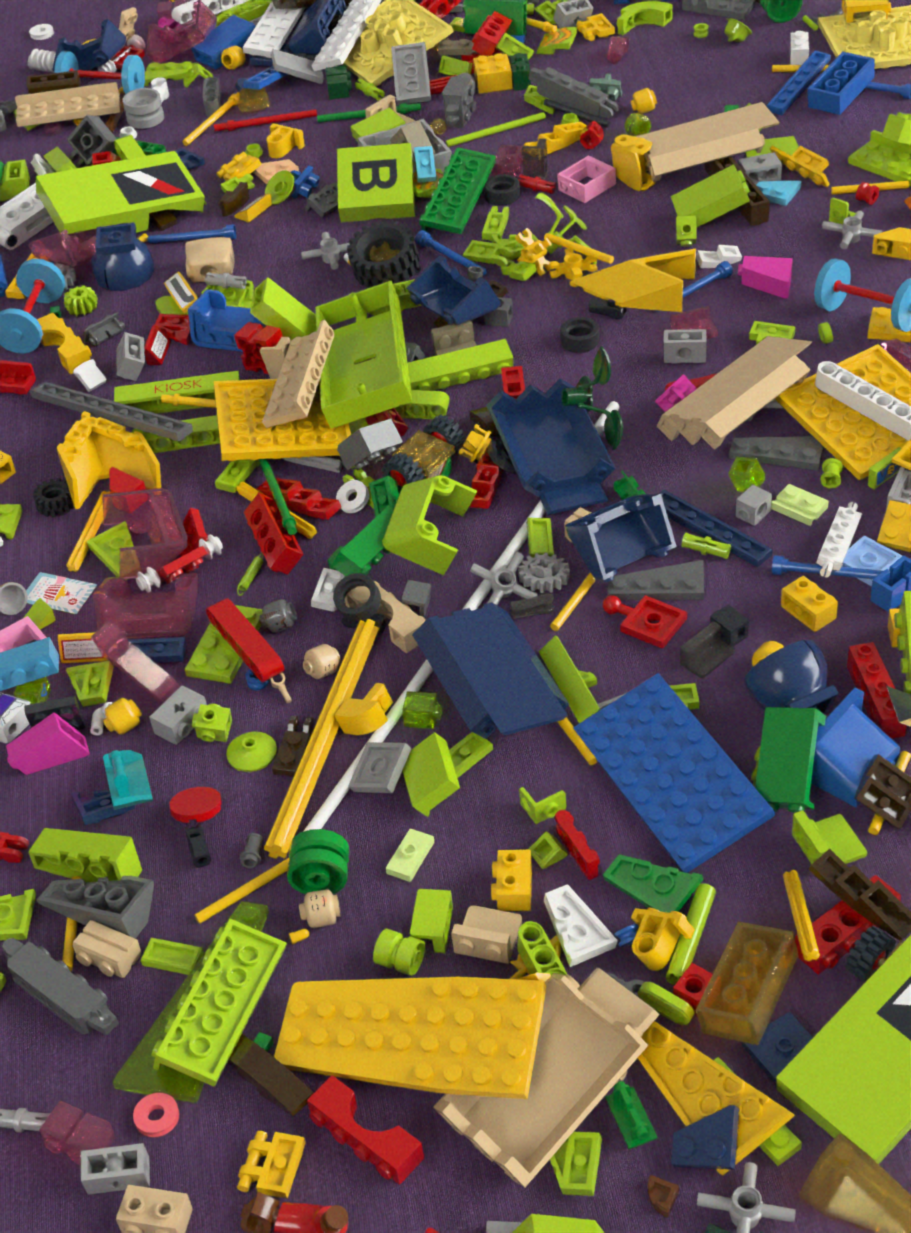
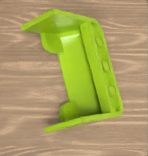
M442 475L405 484L398 496L384 534L383 546L398 556L444 576L458 549L438 541V529L434 524L424 520L429 503L436 504L463 517L477 490Z

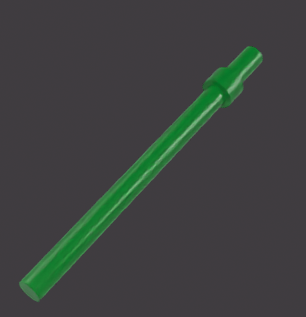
M402 103L400 106H396V112L401 114L421 110V103L409 105ZM365 110L317 115V120L319 123L366 117Z

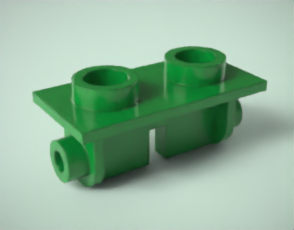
M623 470L621 473L624 477L614 482L613 488L622 500L631 496L646 494L642 488L639 491L636 489L639 485L632 475L627 477Z
M623 1081L614 1084L613 1094L605 1096V1099L628 1148L631 1149L658 1139L634 1087H630Z

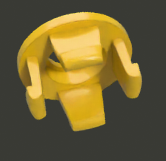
M475 424L474 431L470 432L463 444V447L467 450L460 449L458 452L460 455L463 454L469 458L471 463L475 459L480 460L492 440L489 438L491 432L481 429L478 424Z

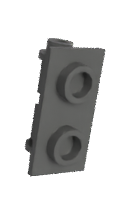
M119 313L107 315L98 323L89 325L85 329L84 341H89L91 346H97L108 340L106 333L113 337L123 332L125 324L123 321H118Z

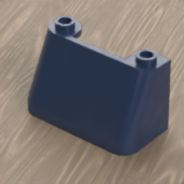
M317 0L306 10L289 41V48L292 53L300 54V52L308 53V55L319 53L325 45L327 37L331 35L328 30L333 17L340 16L342 18L344 11L347 10L345 1Z
M107 19L101 23L100 35L102 37L82 45L77 40L74 43L67 42V38H61L58 41L52 71L54 72L55 62L58 55L64 51L72 52L75 55L79 70L88 71L105 64L125 46L126 36Z
M441 255L406 288L410 293V300L418 306L420 304L444 318L451 326L453 324L457 326L493 312L501 305L500 300L487 280L479 277L473 282L460 275L455 267L450 269L446 263L447 259Z
M661 494L631 496L565 525L569 538L595 580H600L601 583L612 581L614 575L617 574V569L647 555H655V558L666 556L669 554V550L677 547Z

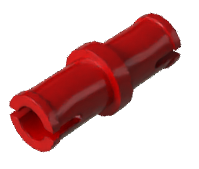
M522 174L519 175L521 179H518L521 187L530 188L534 192L542 191L554 194L556 182L541 180L537 176L533 178Z

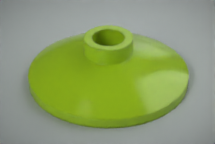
M286 170L280 171L267 183L265 194L269 193L271 195L272 204L283 202L292 192L294 187V176L292 173Z
M247 732L239 735L229 744L226 752L227 760L233 768L239 771H258L267 767L275 759L277 745L275 740L266 733Z

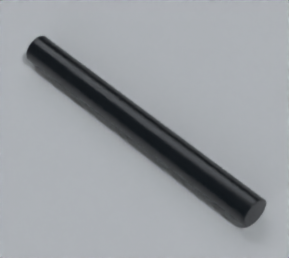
M549 99L544 101V106L564 113H574L578 118L589 122L596 121L600 126L606 128L610 125V121Z

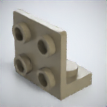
M471 320L457 326L453 324L452 326L447 325L431 329L433 350L436 356L477 346L474 341Z

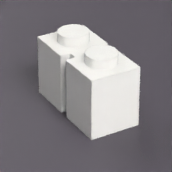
M796 31L791 33L790 65H802L809 58L808 32Z

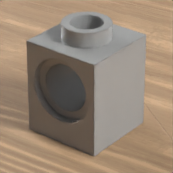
M752 485L736 499V517L755 526L771 511L772 494Z

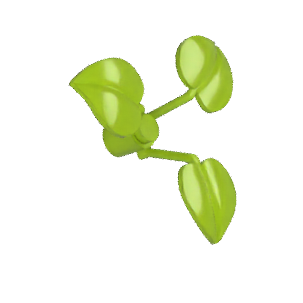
M539 193L535 197L548 204L557 216L548 233L563 238L562 235L575 222L583 230L587 229L584 222L570 208L564 205L563 209L569 214L572 221L560 233L557 230L554 232L560 219L564 217L563 214L544 193ZM574 235L573 238L568 239L569 241L576 242L580 245L590 248L576 235ZM551 243L552 245L547 248V251L552 254L559 247L562 248V246Z

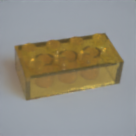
M738 921L696 1008L697 1017L704 1034L759 1045L799 955L793 931Z

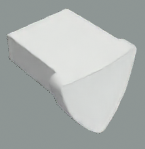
M93 359L84 362L73 371L74 375L81 381L88 392L103 385L107 380L95 365L96 362Z

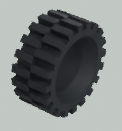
M386 220L381 221L379 225L373 222L371 227L368 228L365 225L362 227L361 233L357 231L354 233L355 238H350V245H347V254L352 271L359 284L362 286L365 284L366 288H371L388 281H392L393 284L409 281V275L414 276L416 273L415 269L419 267L418 262L420 260L413 233H411L409 227L405 228L403 223L397 226V222L392 220L390 224H387ZM384 252L398 253L386 261L370 262L375 256Z

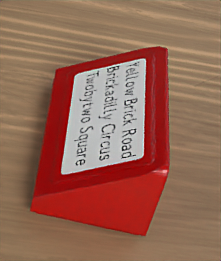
M157 325L152 326L144 346V354L148 365H162L171 343L170 339Z

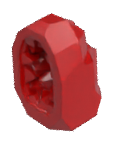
M596 121L588 124L580 134V143L585 149H593L603 140V130Z

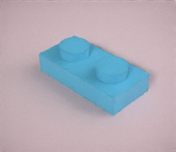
M432 146L414 147L417 181H436Z

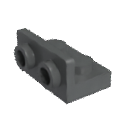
M334 182L329 186H324L320 192L311 194L307 199L306 210L309 212L314 209L322 218L338 208V184Z

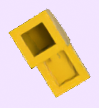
M376 683L363 700L347 698L334 716L344 734H368L379 729L388 721L385 712L392 705L393 701L383 683Z

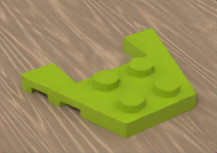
M247 280L245 289L233 287L224 289L222 286L208 285L201 294L207 289L217 290L225 296L227 306L251 308L254 285L253 281ZM188 311L185 314L181 312L180 315H188Z

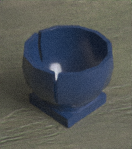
M135 222L97 227L96 251L91 258V263L98 285L107 290L110 289V291H125L139 287L148 281L154 272V261L146 244L136 238Z
M801 640L775 651L756 664L744 678V684L749 696L764 710L766 707L816 708L825 715L839 694L834 685L826 687L827 664L821 650L812 640Z

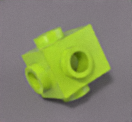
M200 704L198 713H194L192 719V728H195L197 738L207 742H213L214 740L227 742L232 723L230 708H224L217 704Z

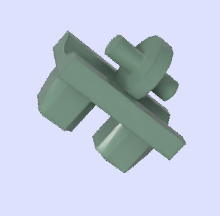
M607 73L605 78H590V87L608 94L609 100L615 102L617 97H622L621 81L611 79V74Z

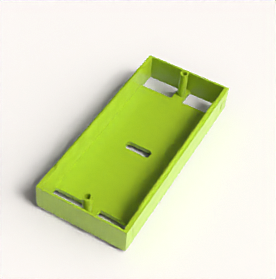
M392 281L356 293H350L348 296L315 307L317 330L322 320H325L330 326L356 317V323L333 330L334 338L320 377L321 409L331 429L412 402L400 300ZM390 305V311L367 318L368 312Z

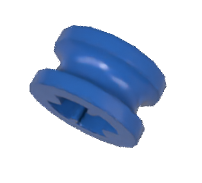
M250 669L245 674L247 685L252 690H262L269 684V680L261 682L259 679H255L257 677Z
M638 924L630 925L614 933L615 937L620 939L619 947L633 943L639 928Z

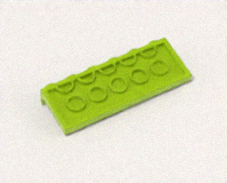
M873 130L871 131L870 141L848 157V164L896 182L909 181V187H911L910 144L882 137V132Z
M233 919L228 921L225 928H219L214 939V943H216L214 949L209 948L203 958L202 964L204 967L202 971L197 970L193 975L190 987H192L190 993H184L179 1001L177 1009L180 1011L178 1015L170 1017L164 1031L167 1035L163 1041L160 1039L157 1041L151 1055L155 1057L154 1069L159 1071L163 1064L215 1087L287 944Z

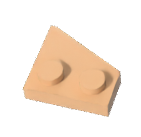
M291 160L261 163L262 165L252 173L267 184L276 173L283 170L289 172L299 171V168Z

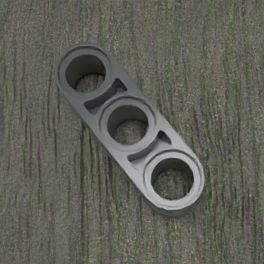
M209 77L203 81L202 99L205 114L208 117L221 107V91L219 80L216 77Z

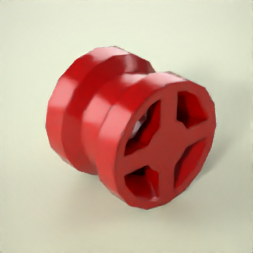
M862 182L856 191V200L866 201L867 204L873 205L878 198L879 187L875 185L869 186L867 182Z

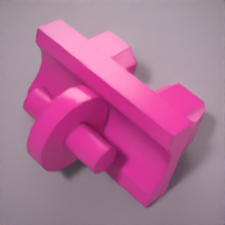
M683 374L654 402L664 412H667L697 388Z

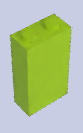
M732 165L672 195L671 199L677 216H696L697 228L749 202L747 193L750 190L746 182H743L745 178L742 171H737L735 166Z
M267 277L254 289L250 313L266 326L279 327L283 337H289L290 341L296 337H304L317 331L316 315Z

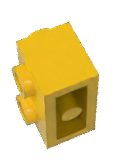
M805 576L782 588L781 607L812 631L816 632L836 619L838 601Z
M498 850L497 861H492V877L497 878V882L491 884L492 900H497V908L500 911H531V850Z

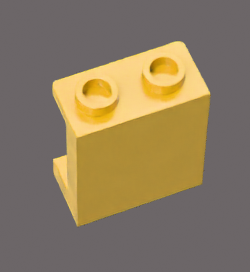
M842 0L841 8L846 23H852L853 15L857 12L880 10L886 13V19H888V13H891V3L888 0Z

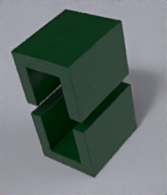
M516 53L515 55H510L514 91L527 90L528 86L531 85L527 54Z
M346 65L326 68L329 100L349 98V91L352 90L350 71L346 72Z

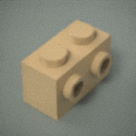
M128 1185L116 1221L122 1233H185L193 1208L186 1193Z

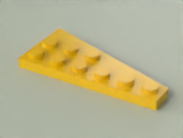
M654 1021L641 1036L648 1046L638 1056V1059L686 1127L730 1105H735L739 1108L735 1165L795 1116L792 1112ZM716 1169L721 1175L729 1171V1169Z

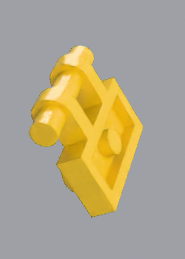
M602 13L587 17V21H578L576 23L577 30L583 33L585 39L590 41L595 39L594 35L605 38L615 34V27Z
M242 152L239 155L236 154L228 164L222 165L216 174L220 179L223 177L225 181L234 177L240 179L246 174H251L262 164L258 158L251 155L247 156L245 152Z
M257 1131L254 1140L249 1142L247 1148L249 1154L246 1163L240 1167L238 1173L240 1180L237 1189L248 1192L251 1183L258 1181L256 1186L257 1192L288 1199L306 1144L305 1139L300 1136L275 1132L272 1142H266L268 1134L264 1131ZM267 1156L263 1167H258L260 1158Z

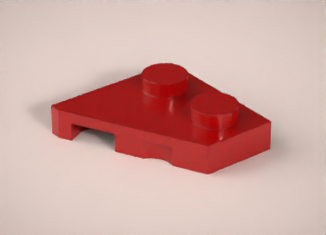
M160 314L154 325H157L168 338L188 345L191 339L189 315Z

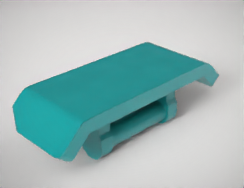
M114 750L103 756L114 810L153 801L142 754L132 750Z

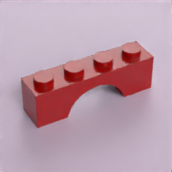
M333 1075L307 1100L310 1119L318 1127L322 1128L325 1126L330 1130L337 1142L342 1145L346 1143L353 1148L354 1153L363 1162L369 1161L375 1165L376 1170L383 1178L387 1180L391 1178L400 1185L423 1161L422 1143L399 1125L390 1130L379 1132L370 1131L359 1126L354 1121V1115L357 1110L354 1091Z

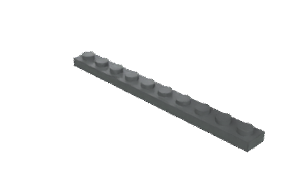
M44 382L30 390L32 398L82 413L86 411L92 416L101 417L114 423L136 428L143 432L153 433L161 437L173 439L174 441H181L193 432L192 424L52 383Z

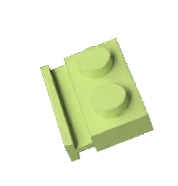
M788 484L777 495L776 500L771 501V509L811 526L812 521L817 520L828 508L829 501Z

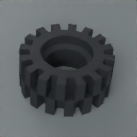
M52 478L48 483L45 480L42 482L43 485H37V489L33 491V498L41 515L44 514L46 517H49L51 514L52 517H56V514H59V516H62L64 511L68 513L70 512L69 508H74L65 479L61 481V478H57L54 481Z

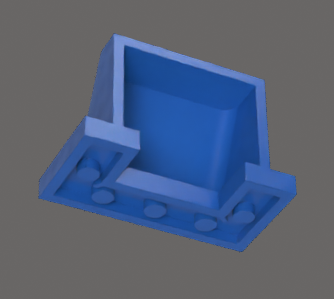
M854 688L827 717L825 726L818 727L811 784L857 808L860 803L854 799L855 794L873 756L879 754L895 765L899 758L900 746L862 712L864 692Z

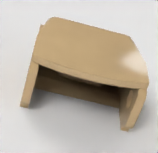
M206 238L186 242L187 277L191 278L192 282H205V278L209 277L206 275L208 272L233 274L235 259L231 238Z

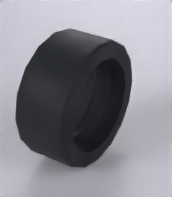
M495 175L488 178L485 183V198L487 202L493 205H509L516 202L520 197L519 181L512 175Z
M586 317L568 319L560 327L561 345L566 350L574 353H583L596 348L599 344V326L597 322ZM576 333L588 334L582 337L571 336L572 334Z
M356 573L344 577L337 583L333 592V601L338 611L346 619L353 622L364 621L377 612L381 604V594L379 588L369 576ZM360 586H365L369 589L370 597L363 606L355 609H349L345 606L344 599L352 589Z

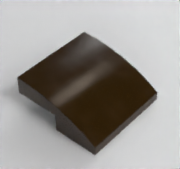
M876 754L871 759L860 781L854 799L896 829H901L911 812V777L881 755Z

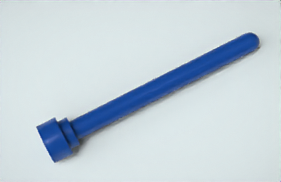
M869 82L865 87L867 89L899 93L903 98L911 99V84L906 83L902 86Z
M230 224L218 230L149 236L147 241L149 243L214 237L231 238V240H234L237 237L235 224Z
M424 230L419 231L415 237L417 245L431 247L467 268L471 266L481 267L434 241L430 233ZM481 267V268L483 269V276H484V275H486L487 270H486L485 268Z
M723 261L717 265L714 272L683 289V298L718 278L726 279L733 274L731 264Z
M774 555L772 574L782 575L783 573H788V571L820 574L823 566L819 564L789 562V559H785L784 556ZM841 567L840 570H831L830 575L874 579L883 571Z

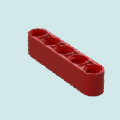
M225 598L205 609L211 624L261 682H265L285 671L279 655L229 598Z

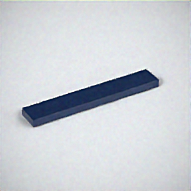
M662 490L659 493L662 496L668 518L704 538L708 536L711 537V540L731 544L730 552L757 568L772 556V549L666 490Z

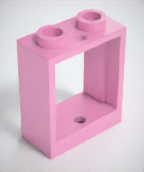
M589 155L557 174L558 190L583 203L588 202L616 184V168ZM587 176L593 179L585 185L579 182Z
M27 616L0 630V652L25 645L34 639L38 641L47 637Z

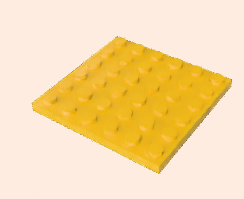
M879 344L837 363L838 366L911 406V373ZM816 374L806 378L802 383L797 382L775 398L790 415L858 480L869 476L870 467L897 448H903L908 442L905 438L818 389L815 386Z
M277 379L214 381L222 461L340 456L338 445L351 435L349 423L330 428L321 409L320 380L307 417L268 428L265 427L262 420Z

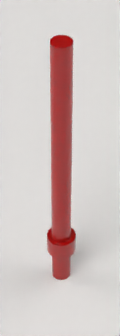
M317 110L240 121L228 120L227 123L214 124V130L234 131L236 130L235 128L316 117Z

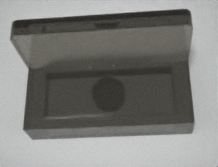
M539 138L537 146H522L523 175L533 178L537 176L541 180H546L548 173L547 140Z
M713 621L680 647V665L703 679L735 653V649L720 640L721 625Z

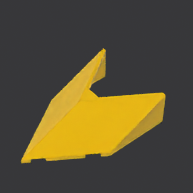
M696 249L628 260L572 280L570 285L573 287L580 286L583 288V291L601 299H612L615 301V305L619 307L682 312L683 280L681 279H695Z
M84 411L81 414V420L76 421L66 434L64 443H60L57 446L58 456L75 509H80L99 480L110 478L109 469L111 467H115L144 481L147 491L157 495L162 494L160 463L143 434L135 431L133 434L126 431L125 426L101 417H91L90 413Z

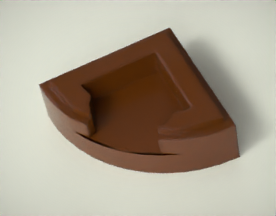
M649 1175V1200L658 1213L668 1218L678 1196L679 1185Z

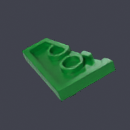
M620 854L603 874L605 881L647 908H654L660 912L668 913L671 911L679 912L704 880L702 874L680 872L677 868L669 866L664 868L652 865L649 861Z

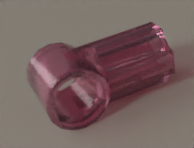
M611 36L607 52V60L611 64H617L621 61L624 53L628 52L629 37Z

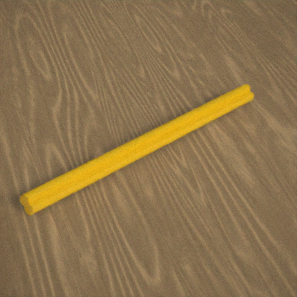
M367 619L366 622L360 620L265 843L264 850L270 852L268 856L277 859L278 856L285 858L290 849L291 841L297 832L340 726L334 714L347 698L352 697L378 634L379 628L374 626L375 621Z

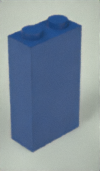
M232 15L191 46L195 60L217 70L223 65L221 61L223 50L231 46H239L243 50V46L256 27L255 24Z

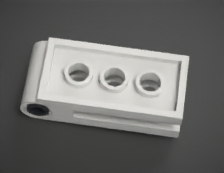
M36 183L0 206V245L8 250L15 249L53 223L52 218L36 193Z

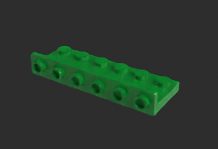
M457 147L455 153L450 156L449 165L444 168L443 177L439 178L437 189L433 190L431 201L427 202L425 213L420 216L419 225L422 226V230L427 232L428 228L431 227L462 234L495 165L496 156Z

